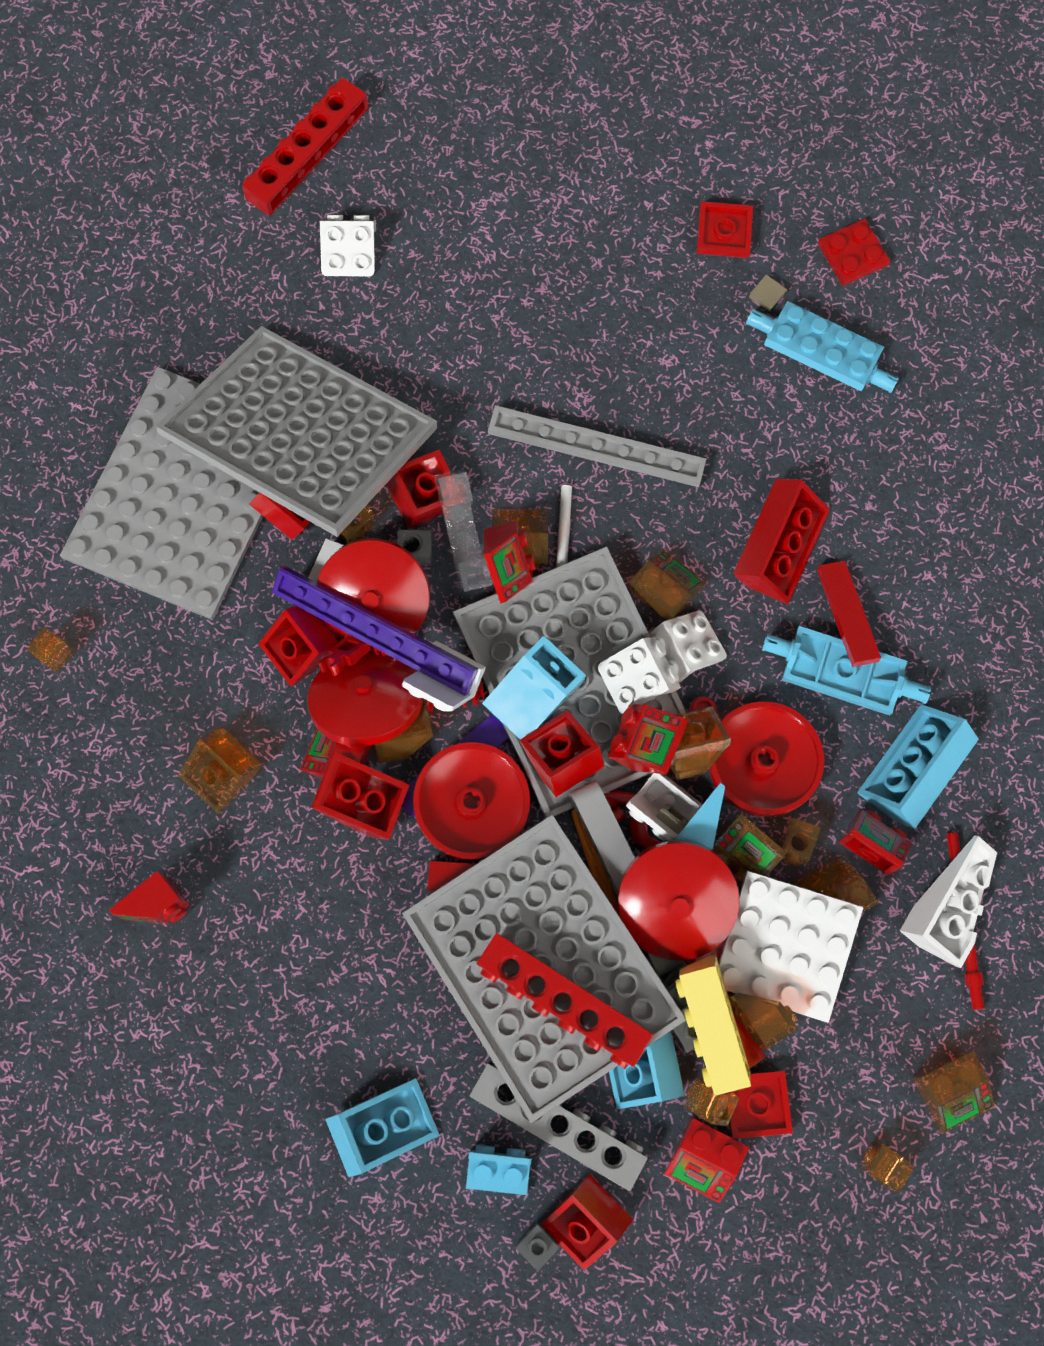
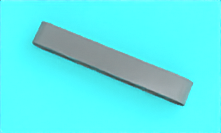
M594 780L569 792V797L618 897L621 879L635 857L597 781ZM643 950L651 967L659 977L672 971L684 962V960L663 959Z

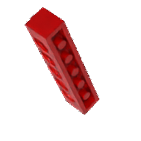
M343 77L336 84L331 85L321 101L316 102L312 106L309 114L303 120L301 119L296 123L294 130L286 138L280 140L270 156H266L262 160L260 167L253 174L246 177L242 185L245 199L268 216H271L368 109L367 94Z
M495 933L476 963L483 968L480 972L482 976L493 983H496L498 979L508 985L506 988L508 993L519 1000L523 996L534 1002L531 1008L545 1017L549 1013L560 1019L557 1025L569 1033L573 1034L575 1030L586 1036L583 1041L598 1052L602 1047L612 1053L610 1060L624 1069L627 1068L628 1064L633 1068L636 1066L654 1036L645 1028L498 933ZM509 960H516L520 966L518 974L514 977H508L504 972V966ZM536 976H541L546 984L544 991L540 994H534L530 990V981ZM561 993H567L572 1000L571 1007L566 1011L558 1010L555 1005V1000ZM587 1010H593L598 1016L597 1025L591 1029L584 1027L581 1022V1016ZM613 1027L621 1028L625 1034V1039L619 1046L610 1044L607 1039L608 1031Z

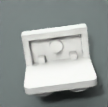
M327 215V220L320 221L321 271L323 275L372 276L374 274V232H376V220H369V215H354V220H343V215Z
M701 611L664 621L649 633L650 638H656V640L663 644L666 650L665 658L679 675L678 683L694 671L721 662L727 657L707 618Z
M642 638L598 665V670L621 714L624 713L629 704L644 705L662 694L673 693L681 688L678 683L679 675L675 668L669 665L665 658L666 650L663 644L656 640V638Z
M435 641L432 644L479 668L470 692L464 696L419 671L405 678L402 686L408 689L411 695L434 703V706L439 710L453 711L475 696L486 667Z
M653 773L626 806L630 809V815L637 821H645L653 828L652 832L659 839L674 841L678 834L656 818V814L667 803L690 821L702 804L665 774Z

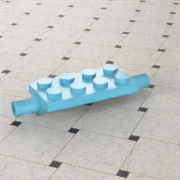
M789 301L785 304L779 317H775V319L754 308L747 319L746 325L767 333L765 346L861 392L865 384L872 383L891 393L899 377H895L877 368L876 362L884 349L883 346Z
M802 626L797 628L792 641L767 633L762 647V651L786 657L787 663L782 676L783 681L889 716L893 713L898 697L905 696L926 704L930 696L928 692H931V686L907 679L908 677L905 676L906 660L879 652L881 656L879 662L852 667L842 639Z

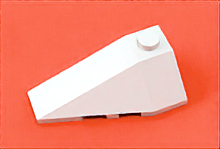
M974 836L913 906L900 932L918 947L961 968L975 944L977 933L973 931L977 915L982 916L984 906L980 905L984 889L989 887L997 852L979 836Z

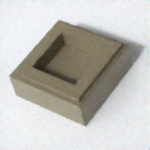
M765 275L750 293L749 298L771 312L785 296L787 289L768 275Z
M667 803L655 816L678 835L689 822L686 817Z

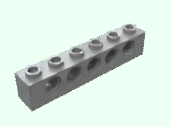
M495 1064L494 1066L486 1065L470 1094L471 1098L626 1190L631 1191L648 1159L642 1155L644 1148L629 1139L626 1144H623L615 1139L617 1132L603 1124L600 1125L599 1129L588 1123L591 1118L590 1116L576 1108L571 1113L562 1108L563 1103L531 1123L515 1097L509 1102L499 1099L497 1094L498 1088L506 1082ZM556 1115H563L568 1121L567 1129L562 1133H556L551 1129V1120ZM585 1130L590 1131L594 1136L593 1145L587 1149L581 1148L577 1143L579 1133ZM611 1146L617 1147L621 1153L620 1160L616 1164H608L604 1159L605 1150Z

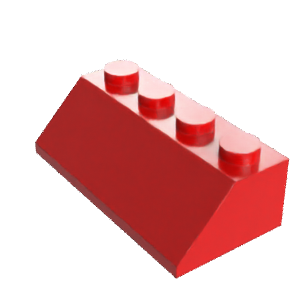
M775 479L733 574L747 587L780 602L789 604L830 508L802 480Z

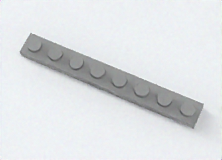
M496 405L488 428V434L695 487L700 486L706 458Z

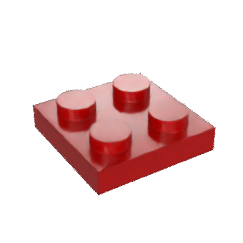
M701 201L696 254L749 258L753 206Z
M866 219L822 237L818 241L821 251L842 286L885 268L890 263V259Z
M785 1071L750 1074V1087L726 1093L731 1138L740 1139L793 1133Z

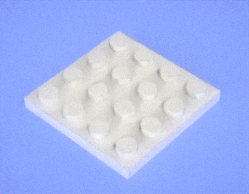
M746 871L739 894L738 916L733 929L725 940L718 963L726 990L736 994L741 993L740 995H749V998L752 996L759 999L764 998L762 1002L829 1023L863 907Z

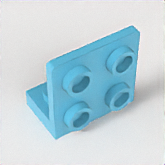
M477 1145L476 1150L469 1151L466 1189L527 1195L531 1157L525 1156V1150L507 1148V1154L494 1153V1146Z

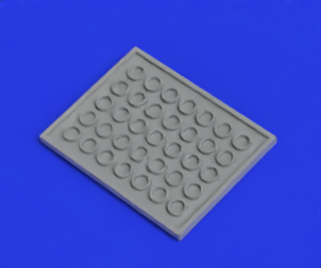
M261 326L168 414L156 428L157 433L338 537L437 429V421Z
M157 367L60 556L69 562L213 620L263 518L258 511L249 505L258 491L157 433L156 426L200 385V383Z
M607 547L534 577L532 583L505 603L500 604L496 593L453 612V616L473 660L486 667L482 679L489 695L543 636L586 675L584 682L541 726L568 710L600 747L604 767L558 797L554 796L538 775L523 749L520 739L504 725L546 818L551 815L555 817L573 809L574 806L569 797V792L594 780L597 781L605 794L651 774L633 771L608 757L611 742L617 735L623 714L619 712L598 670V665L642 638H650ZM676 691L662 694L644 704L688 720L671 764L704 749Z
M553 815L402 913L531 1123L617 1067L618 1064L610 1060L612 1053L602 1047L598 1052L583 1041L586 1036L575 1030L571 1034L557 1025L560 1019L549 1013L545 1017L531 1008L534 1002L523 996L519 1000L506 991L508 986L506 983L499 979L496 983H493L480 974L483 968L476 963L495 933L508 939L654 1034L648 1045L686 1021ZM509 960L504 966V972L508 977L516 976L520 969L519 963L516 960ZM541 976L534 977L530 981V990L534 994H540L544 991L546 986L545 980ZM561 993L557 996L555 1005L558 1010L566 1011L571 1007L572 1000L567 993ZM587 1010L582 1014L581 1022L584 1027L591 1029L597 1025L598 1016L593 1010ZM613 1027L608 1031L607 1039L610 1044L619 1046L623 1043L625 1034L621 1028Z

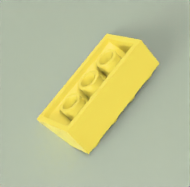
M716 954L709 955L680 969V979L675 980L680 998L686 997L689 1007L684 1009L689 1028L694 1027L697 1038L693 1039L696 1054L698 1057L703 1056L706 1068L702 1069L706 1087L712 1086L714 1095H719L750 1087L751 1078L750 1068Z

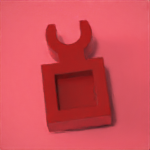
M347 635L329 650V656L319 661L321 671L325 673L330 669L333 676L340 674L344 665H354L370 651L369 644L356 637Z

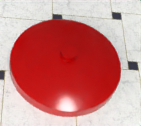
M366 538L350 542L330 556L318 576V584L413 634L419 630L427 615L430 603V587L426 573L412 553L394 542L379 538ZM323 620L326 627L339 640H342L347 635L352 636Z
M370 650L354 665H344L342 672L336 676L332 675L330 669L325 673L320 670L313 679L307 696L311 719L324 736L345 745L369 746L393 739L407 730L421 711L423 698L411 695L409 690L402 686L403 680L417 671L389 655L385 657L382 655L378 656L374 650Z
M754 702L733 710L717 726L708 747V768L715 787L717 788L720 783L725 786L723 797L730 804L748 814L772 817L797 809L812 796L823 775L824 752L821 740L814 727L800 713L790 707L774 702Z
M460 743L437 753L422 769L414 789V814L423 835L440 851L460 859H483L516 839L521 833L530 809L529 787L517 763L500 749L483 743Z
M675 840L649 847L630 863L620 882L618 907L621 921L636 944L643 950L663 959L689 960L711 952L730 934L739 912V892L730 868L718 854L695 842Z

